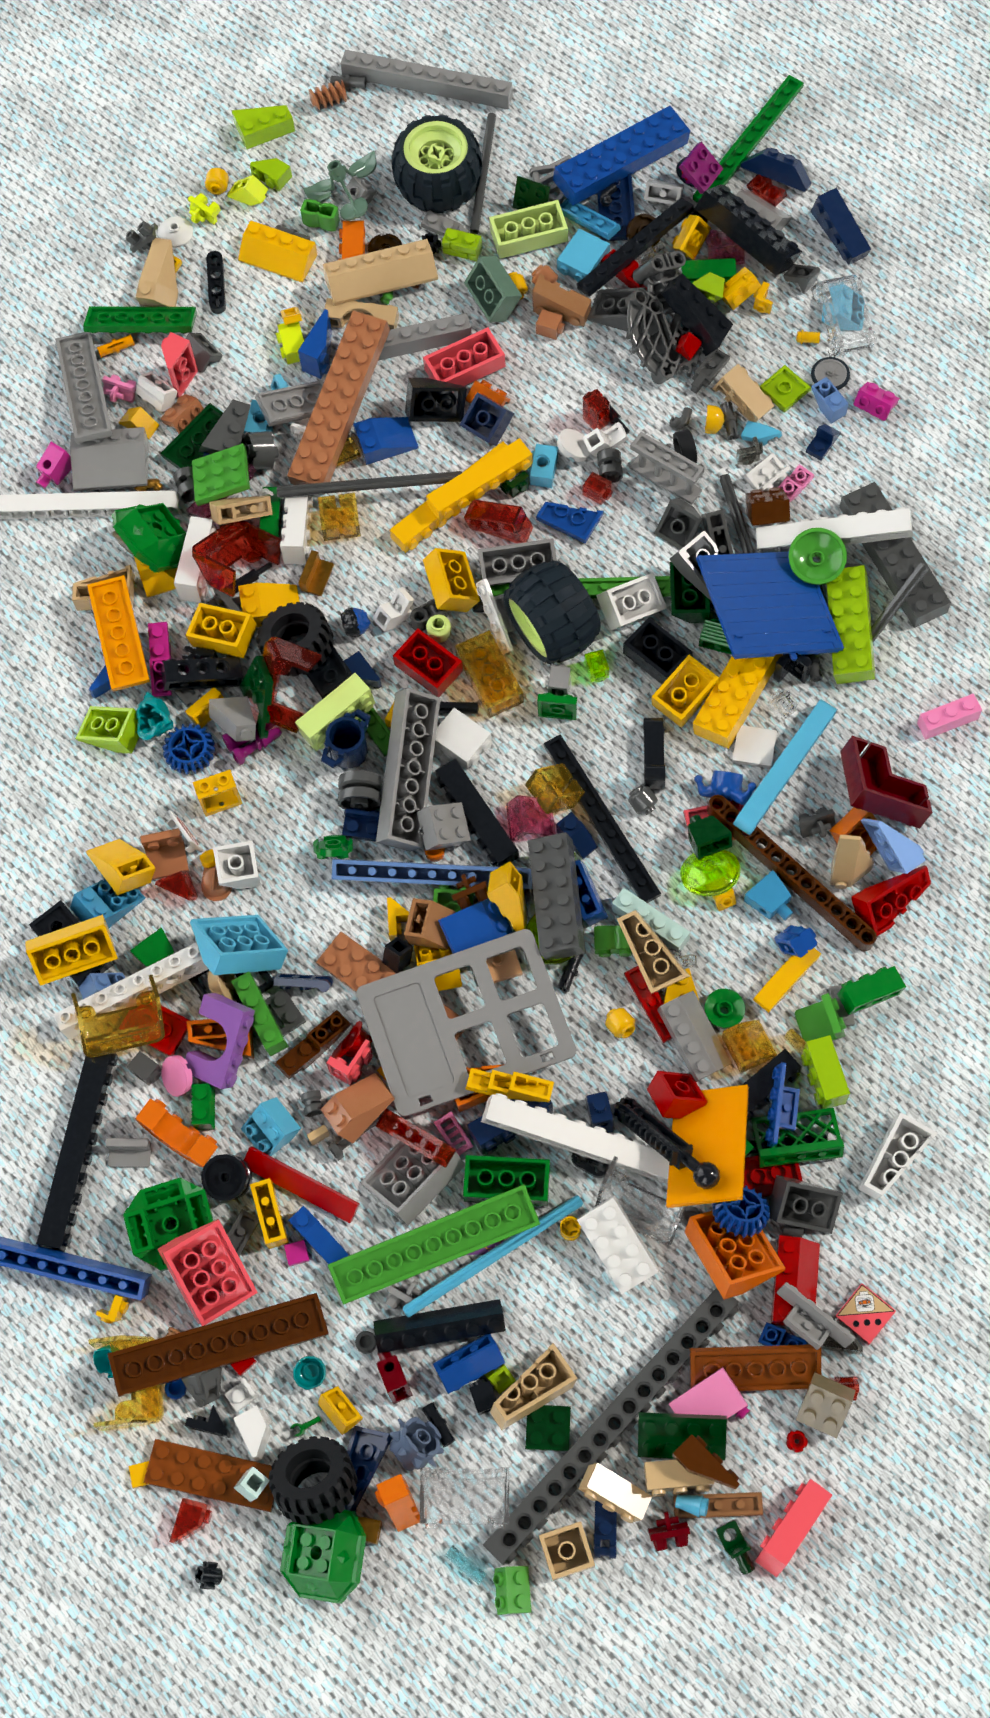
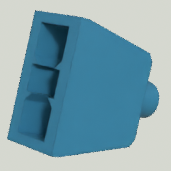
M773 870L745 894L744 901L768 919H771L778 913L786 921L794 913L787 906L791 900V894Z

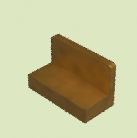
M311 550L298 583L300 591L322 596L334 564L321 560L317 551Z

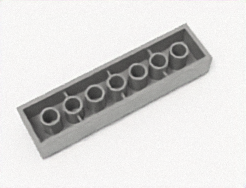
M408 687L395 693L376 843L409 852L422 848L423 837L418 832L420 825L417 812L426 808L428 804L440 697Z

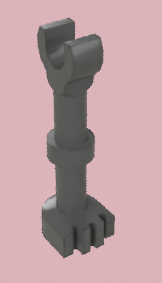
M381 1114L363 1134L383 1121ZM343 1139L338 1144L332 1142L328 1149L339 1161L344 1157L342 1150L349 1146L351 1142Z

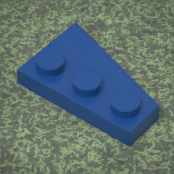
M545 502L538 512L536 520L586 544L603 517L604 511L597 510L595 512L589 511L587 508L580 507V509L570 508L568 505Z

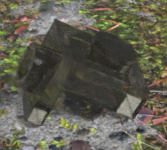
M757 437L752 438V447L737 449L736 461L738 465H750L753 462L760 461L763 447L761 442L758 443Z

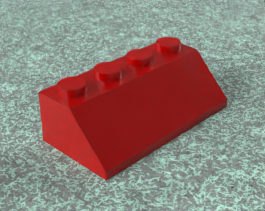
M779 1235L776 1253L783 1263L785 1270L774 1276L771 1324L787 1326L783 1321L793 1306L777 1294L779 1288L786 1282L796 1287L803 1296L816 1304L819 1243L801 1237Z

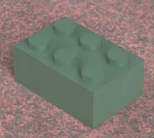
M480 256L464 282L489 323L507 321L522 297L497 256Z

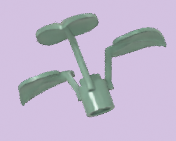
M373 150L354 162L349 167V170L345 165L342 166L339 160L331 161L327 166L330 172L328 173L330 179H325L310 187L303 188L308 199L316 200L320 203L329 199L331 191L335 190V180L341 183L351 202L341 208L340 216L342 219L350 221L363 216L368 209L366 199L360 197L353 201L344 180L346 173L358 178L370 175L377 165L375 151Z

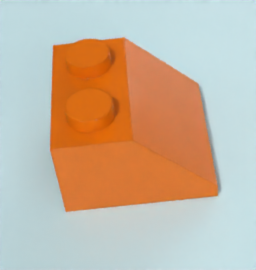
M853 807L829 832L836 843H838L840 835L861 836L866 845V851H869L870 855H872L877 848L861 820L863 818L877 819L871 812Z

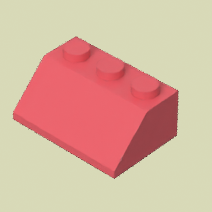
M170 332L168 337L163 339L161 347L173 388L177 390L176 397L179 398L197 374L198 368L190 340Z

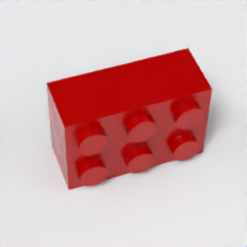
M418 628L393 655L394 665L436 697H440L463 672L462 660Z

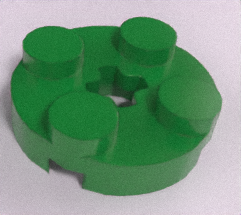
M343 835L324 836L323 841L319 842L318 838L313 842V850L317 854L318 859H327L328 857L345 859L348 858V853L353 851V840L350 838L348 841L346 836Z

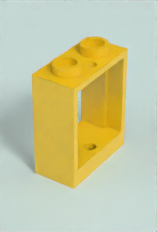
M230 769L192 782L205 817L243 804Z

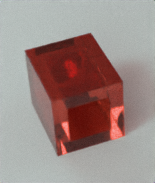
M592 472L582 485V495L602 505L612 495V482Z

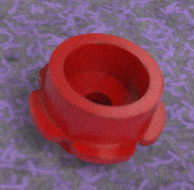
M799 1430L791 1431L786 1437L787 1447L796 1453L802 1452L803 1448L808 1444L805 1434Z

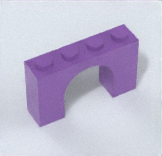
M217 993L204 994L198 1014L218 1022L223 1027L227 1037V1046L220 1058H215L200 1050L187 1052L186 1061L188 1064L186 1065L188 1069H191L192 1076L219 1089L233 1087L237 1080L238 1067L243 1059V1050L248 1042V1033L254 1021L255 1010Z

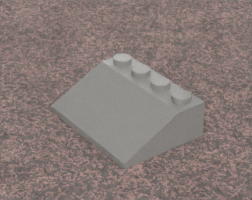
M145 428L112 429L113 436L77 444L74 432H72L70 453L73 490L84 491L148 486V437Z
M417 1123L360 1183L397 1218L409 1226L462 1170L465 1163L453 1149Z

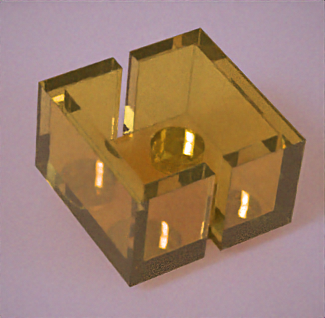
M355 492L339 494L340 507L338 508L335 495L318 497L324 541L341 539L340 536L344 535V538L361 536Z
M563 763L535 769L525 784L534 798H538L537 802L546 814L574 808L585 793L575 779L562 792L573 777Z

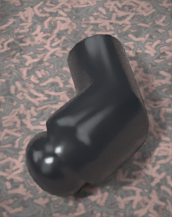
M611 183L600 192V203L605 207L610 206L612 203L611 195L618 190L614 183Z

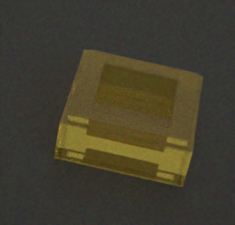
M790 1029L785 1035L784 1039L799 1053L804 1049L806 1041L793 1029Z

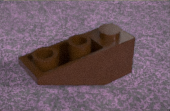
M691 1435L672 1454L689 1473L733 1489H737L740 1485L738 1482L739 1477L731 1469L727 1471L721 1465L723 1460L715 1452L711 1454L705 1448L707 1444L700 1436L695 1438Z

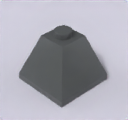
M675 498L669 502L654 534L675 547L682 549L693 540L703 519L692 505L680 498Z

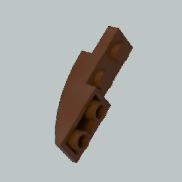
M336 1010L307 1033L304 1040L276 1061L275 1066L288 1079L292 1078L300 1070L308 1068L329 1049L350 1027L351 1023Z

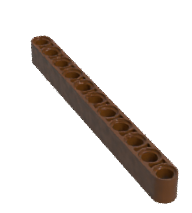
M714 795L710 798L707 814L714 816L732 832L734 839L770 871L773 870L781 881L855 947L864 952L869 951L877 940V935L868 924L757 826L751 835H744L742 830L733 825V822L728 821L727 818L729 817L736 819L740 811L725 797ZM717 804L721 809H715L712 805ZM756 844H763L765 848H759ZM771 857H777L780 859V861L775 862L771 859ZM786 870H792L795 875H789ZM806 883L810 888H804L801 884ZM816 897H823L825 902L818 901ZM831 910H837L840 915H834ZM846 924H853L855 926V929L848 928ZM862 937L869 938L870 942H864Z

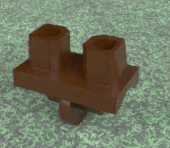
M462 874L461 878L463 881L456 883L458 889L464 886L466 889L452 895L453 901L456 900L463 910L472 906L468 896L471 893L475 892L479 902L488 899V883L483 881L471 887L470 884L477 881L475 876L467 878L466 874Z

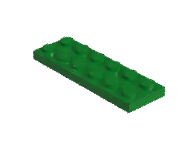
M89 306L83 329L84 332L91 333L144 332L149 334L152 332H162L167 334L170 332H180L186 334L192 333L197 311L196 307Z

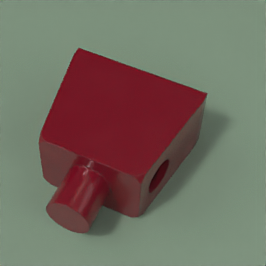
M391 1352L379 1353L380 1361L376 1365L392 1403L395 1404L413 1396L397 1356H392Z

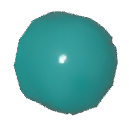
M106 1345L95 1350L93 1354V1361L97 1371L100 1374L108 1373V1378H113L107 1354L120 1350L116 1346Z
M315 1356L301 1358L293 1369V1379L299 1387L305 1390L320 1386L326 1377V1366L320 1358Z

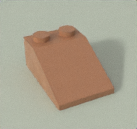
M373 1073L334 1094L320 1110L337 1135L354 1143L395 1098L379 1075Z

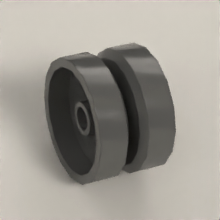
M364 770L347 771L339 776V807L342 809L358 808L369 812L381 806V793L379 792L382 788L381 776Z

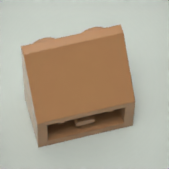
M413 898L404 937L410 945L448 950L449 944L438 920L454 914L456 911L431 900Z

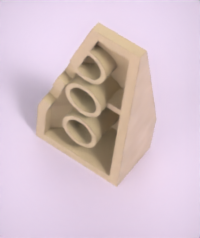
M155 238L152 241L136 293V299L140 306L176 307L178 288L172 241L169 239Z
M840 835L831 863V886H835L838 889H846L872 870L874 859L873 857L870 858V852L866 851V845L861 836Z

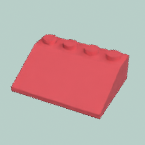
M219 1219L183 1234L157 1249L196 1322L201 1326L210 1323L258 1293Z

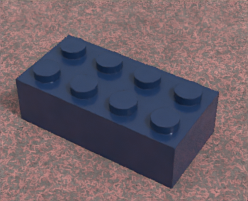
M521 1100L526 1102L529 1107H542L547 1110V1113H553V1103L551 1100L550 1102ZM483 1116L467 1124L469 1135L481 1155L493 1153L498 1149V1145L503 1142L505 1144L512 1142L516 1138L515 1135H517L516 1133L481 1122Z

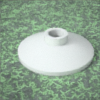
M171 217L161 223L158 229V236L161 239L171 240L172 247H180L188 243L192 238L193 227L185 218Z

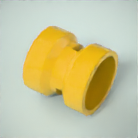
M573 1216L565 1217L560 1223L561 1236L567 1241H574L581 1234V1226L577 1218Z

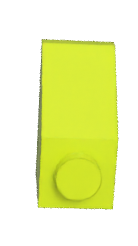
M254 175L234 182L227 196L253 206L261 204L265 200L268 188Z

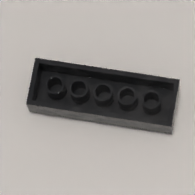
M722 184L704 191L694 209L771 273L777 276L794 265L802 250L798 248L795 242L789 241L783 232L771 226L767 219L760 217L754 208L748 207L742 198L735 196L727 186Z

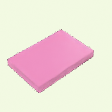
M723 1367L669 1402L675 1414L727 1416V1419L748 1405Z

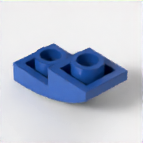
M766 1322L758 1340V1343L764 1346L808 1345V1342L804 1339L792 1335L785 1329Z

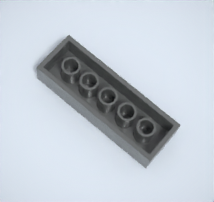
M566 832L528 840L540 955L546 961L586 954L573 840Z

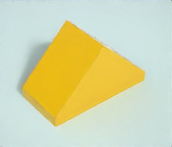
M142 407L129 408L119 421V424L126 428L144 427L148 439L152 437L159 427V424Z

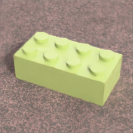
M558 200L489 217L490 232L499 259L568 242V227Z
M354 673L295 723L302 737L315 751L325 748L326 730L332 721L344 717L346 713H352L357 709L368 712L373 708L375 700L370 688Z

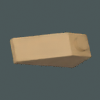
M270 496L227 498L209 502L211 519L218 525L272 515Z

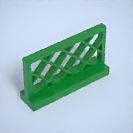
M834 1108L798 1112L796 1127L803 1131L802 1134L796 1137L789 1133L790 1131L779 1129L782 1135L778 1139L777 1145L767 1149H762L761 1146L765 1140L766 1132L758 1129L757 1124L765 1123L769 1125L770 1120L767 1119V1116L751 1118L760 1168L843 1157L844 1143L840 1136ZM825 1115H830L831 1117L828 1125L818 1119ZM801 1118H807L812 1121L807 1128L798 1123ZM814 1124L824 1129L819 1135L810 1130ZM828 1131L835 1135L836 1140L828 1141L823 1136ZM808 1134L815 1138V1141L813 1143H806L802 1139ZM786 1136L795 1141L791 1146H786L781 1142Z

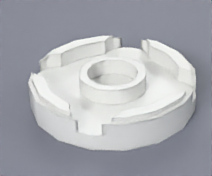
M564 429L558 435L557 446L566 457H572L574 461L581 462L585 461L591 454L582 439L584 435L573 429Z

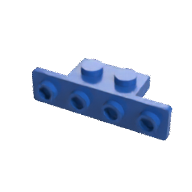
M784 1062L774 1067L772 1072V1079H774V1087L770 1091L772 1105L767 1115V1119L770 1120L769 1128H767L765 1133L767 1147L770 1148L778 1143L779 1129L796 1130L800 1089L784 1086L786 1063Z

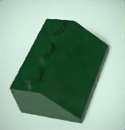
M670 562L671 615L688 623H704L705 619L709 620L710 599L688 581L674 564Z

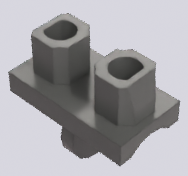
M143 221L137 229L140 232L139 234L132 229L128 231L125 239L131 244L130 251L134 253L140 248L150 250L152 241L156 238L155 230L158 229V226L155 223L150 226Z
M823 807L816 811V815L809 816L807 813L799 815L802 838L818 833L821 838L826 837V831L836 824L833 809L827 810Z

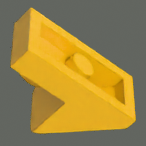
M389 897L387 898V910L391 942L398 935L402 934L401 922H407L409 912Z

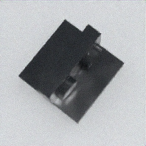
M796 653L797 660L793 661L789 654H783L776 662L773 679L780 683L789 672L805 683L810 675L811 659L807 655Z

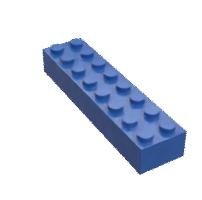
M668 106L554 168L553 181L572 206L602 191L611 183L624 179L628 174H633L688 144L691 130L675 110Z

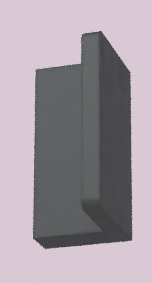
M188 333L185 339L190 340L198 371L203 373L210 362H219L223 355L202 333Z

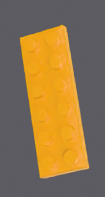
M122 575L87 584L112 691L149 683L150 678L125 576Z

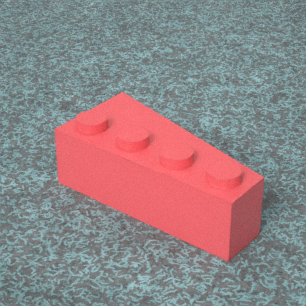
M812 1479L806 1485L803 1482L795 1492L798 1497L794 1502L792 1500L789 1501L783 1510L786 1512V1515L783 1519H777L772 1527L774 1533L771 1537L767 1535L760 1545L763 1549L755 1559V1562L776 1578L787 1566L832 1497L830 1492Z

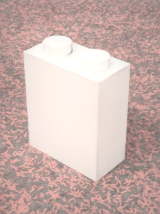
M455 708L451 710L437 727L435 747L452 759H456L459 764L467 769L471 765L474 766L479 761V755L483 750L487 751L492 744L489 731Z

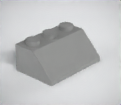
M749 190L739 191L735 195L742 198L748 207L754 208L760 217L767 219L776 230L782 231L792 219L791 216Z

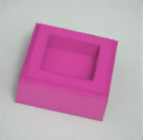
M305 1240L284 1245L289 1267L310 1261Z

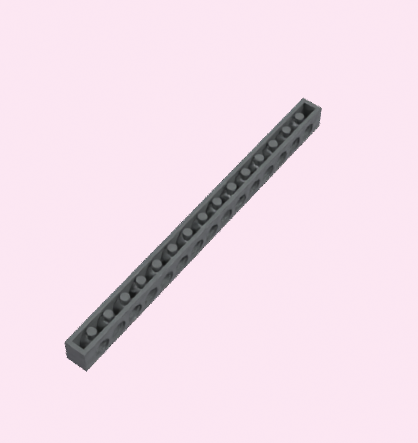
M716 1288L488 1538L483 1546L502 1565L505 1562L510 1564L518 1554L515 1551L521 1545L525 1547L532 1540L531 1533L536 1528L540 1531L548 1522L546 1517L550 1512L555 1514L563 1505L560 1501L566 1495L571 1497L578 1489L576 1484L581 1478L583 1479L588 1466L596 1462L600 1464L608 1455L606 1450L610 1446L615 1448L623 1439L620 1435L625 1429L629 1432L636 1425L637 1421L635 1418L639 1415V1412L647 1413L652 1407L650 1402L653 1398L659 1399L667 1390L664 1386L669 1381L673 1383L681 1375L679 1370L682 1366L688 1367L690 1365V1349H685L681 1341L683 1339H690L693 1342L692 1348H705L710 1342L708 1340L712 1333L717 1335L724 1327L722 1322L727 1317L731 1319L738 1312L736 1307L739 1301L734 1297L724 1300ZM718 1307L722 1311V1315L714 1317L711 1315L710 1309ZM704 1323L708 1330L705 1333H700L696 1330V1325ZM671 1354L676 1355L679 1359L678 1364H669L667 1357ZM656 1370L662 1371L665 1378L662 1381H656L653 1379L652 1373ZM645 1386L650 1390V1394L647 1397H641L637 1390ZM630 1402L634 1404L635 1411L631 1414L626 1413L623 1410L625 1403ZM611 1419H618L621 1426L617 1430H612L608 1426V1422ZM595 1436H604L606 1443L603 1446L595 1445L593 1442ZM582 1451L590 1453L591 1459L589 1462L583 1463L579 1460L578 1456ZM571 1467L575 1469L576 1476L573 1479L565 1478L563 1473L566 1468ZM552 1484H558L561 1487L559 1495L552 1496L548 1490ZM539 1500L546 1503V1509L541 1513L536 1512L533 1508L534 1503ZM522 1517H527L531 1520V1526L528 1529H521L518 1522ZM513 1534L516 1537L515 1544L506 1546L503 1543L504 1536Z

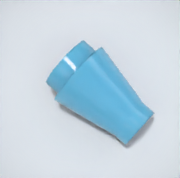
M677 1495L675 1508L684 1510L699 1518L701 1516L706 1517L709 1506L708 1498H704V1495Z

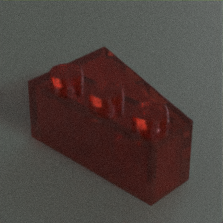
M473 500L464 516L470 529L514 543L527 542L533 529L521 506Z

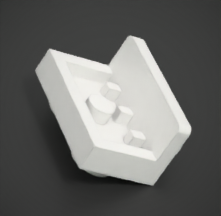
M771 453L747 472L744 478L753 490L769 491L770 488L774 487L772 483L776 480L779 482L787 476L786 472L790 468L789 466L784 467L776 455Z

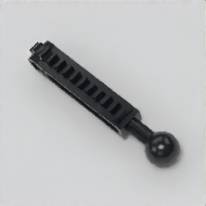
M624 1097L620 1099V1102H616L614 1115L617 1116L618 1121L670 1162V1166L674 1165L677 1169L689 1168L693 1172L694 1182L700 1188L712 1189L718 1184L720 1180L719 1169L715 1164L710 1162L700 1163L692 1157V1144L686 1143L634 1099Z

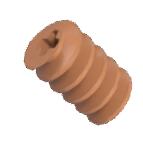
M342 79L341 85L338 81H335L334 86L332 83H328V89L325 85H322L321 91L318 87H315V93L312 89L308 90L311 103L318 110H320L321 104L327 108V102L333 106L334 100L340 104V98L347 102V94Z

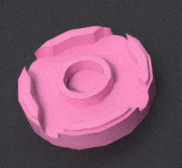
M179 1055L166 1058L161 1069L164 1087L168 1093L176 1097L183 1096L186 1092H189L193 1082L192 1071L186 1065L188 1062Z

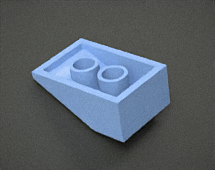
M866 818L861 820L889 870L908 874L926 861L920 845L882 821Z

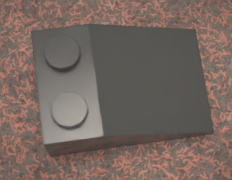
M639 288L600 289L587 319L627 331L628 307L626 306L625 299Z
M776 1175L768 1205L770 1206L769 1218L777 1223L832 1234L843 1193L797 1179Z

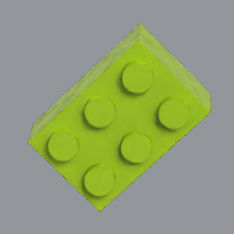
M828 1035L806 1041L801 1061L803 1066L808 1068L809 1074H807L810 1086L814 1085L816 1105H820L821 1109L846 1104L850 1091L831 1036Z

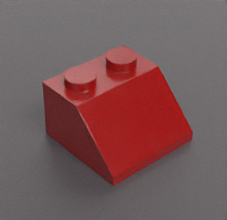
M657 1071L647 1088L652 1100L664 1118L681 1119L708 1103L691 1074Z

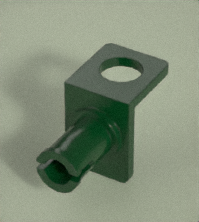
M732 1520L718 1527L716 1533L726 1553L731 1559H736L741 1573L744 1575L752 1572L755 1567L747 1553L752 1548L745 1541L737 1522ZM729 1528L734 1529L736 1532V1537L731 1541H727L724 1538V1532Z

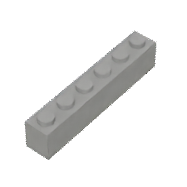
M467 313L391 329L379 360L447 346L472 335Z

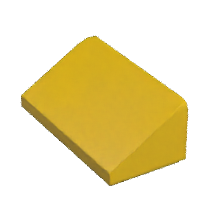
M212 688L185 712L195 725L198 724L203 728L212 720L209 717V699L224 697L220 691Z
M338 1386L320 1395L318 1405L341 1435L347 1433L363 1419Z

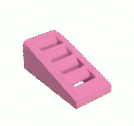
M451 1111L433 1122L447 1145L459 1156L474 1147ZM451 1119L452 1123L444 1128L441 1127L443 1123ZM455 1126L457 1130L447 1136L445 1132ZM457 1134H461V1137L454 1142L450 1141ZM465 1140L466 1144L456 1150L454 1146Z

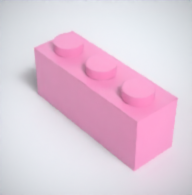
M973 693L920 714L917 725L925 740L978 720L982 708Z

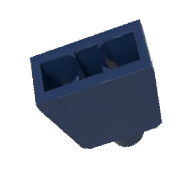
M607 1091L587 1095L585 1101L591 1127L604 1128L606 1133L614 1132L613 1116Z

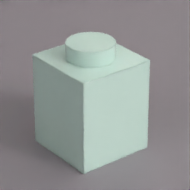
M251 1467L244 1473L234 1489L251 1502L258 1498L270 1480L256 1468Z

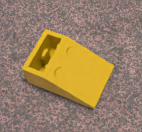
M121 839L86 851V854L117 895L151 883L156 869L145 853Z
M508 862L490 872L487 896L492 903L499 907L502 916L507 917L511 922L512 928L517 932L526 929L528 913L522 875L511 862Z
M414 945L417 966L453 954L449 946L448 950ZM459 969L435 978L438 991L463 987Z

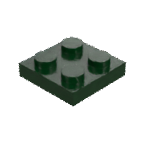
M544 1405L527 1415L525 1450L568 1452L571 1406Z

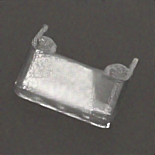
M614 1156L601 1183L595 1207L615 1195L637 1233L665 1245L672 1244L688 1206L667 1208L666 1199L629 1183L630 1177L624 1169L616 1168L618 1157Z

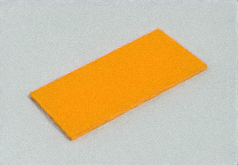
M748 1084L701 1090L708 1103L681 1119L673 1118L672 1131L686 1143L693 1145L692 1157L700 1163L710 1162L717 1166L720 1171V1180L712 1189H703L694 1182L693 1172L689 1168L677 1169L674 1165H669L667 1208L743 1200Z

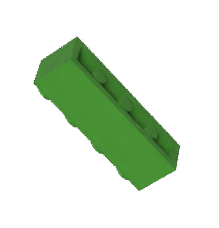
M247 972L232 980L231 982L242 1004L255 1010L253 1026L268 1054L273 1056L288 1048L289 1046L251 973Z

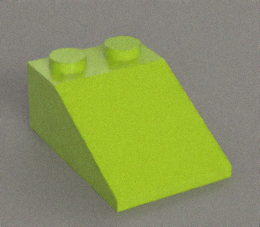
M90 706L75 739L116 753L132 754L139 739L136 710L134 708Z

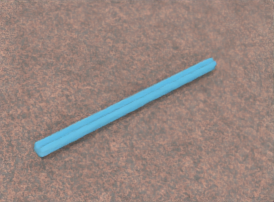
M576 1195L541 1217L539 1219L540 1225L513 1235L404 1305L403 1311L407 1317L414 1315L583 1205L581 1198Z

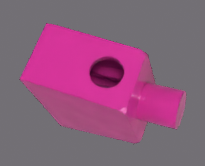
M50 442L36 465V468L41 473L36 483L44 489L50 481L56 485L61 483L72 470L71 456L66 450Z

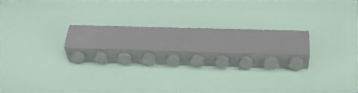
M345 50L340 63L342 76H365L366 82L509 109L513 97L512 82L350 50Z

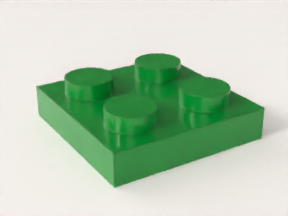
M552 693L538 694V717L577 720V697L568 694L563 696H557Z

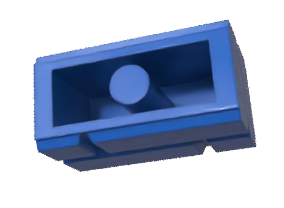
M790 925L784 930V933L781 932L774 937V941L782 953L800 958L807 954L808 950L816 947L818 943L815 939L816 934L811 928H803L802 926Z

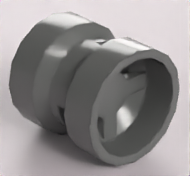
M312 1090L301 1094L300 1097L305 1105L304 1114L306 1117L323 1113L320 1110L324 1105L320 1101L322 1097L319 1090Z

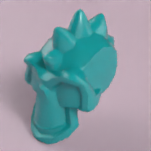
M146 692L143 701L140 702L136 711L138 719L137 733L141 739L151 740L153 737H160L166 731L173 729L174 726L165 702Z

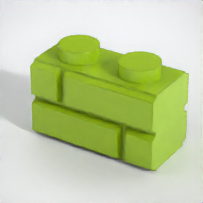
M447 228L442 239L443 253L477 262L482 250V236Z

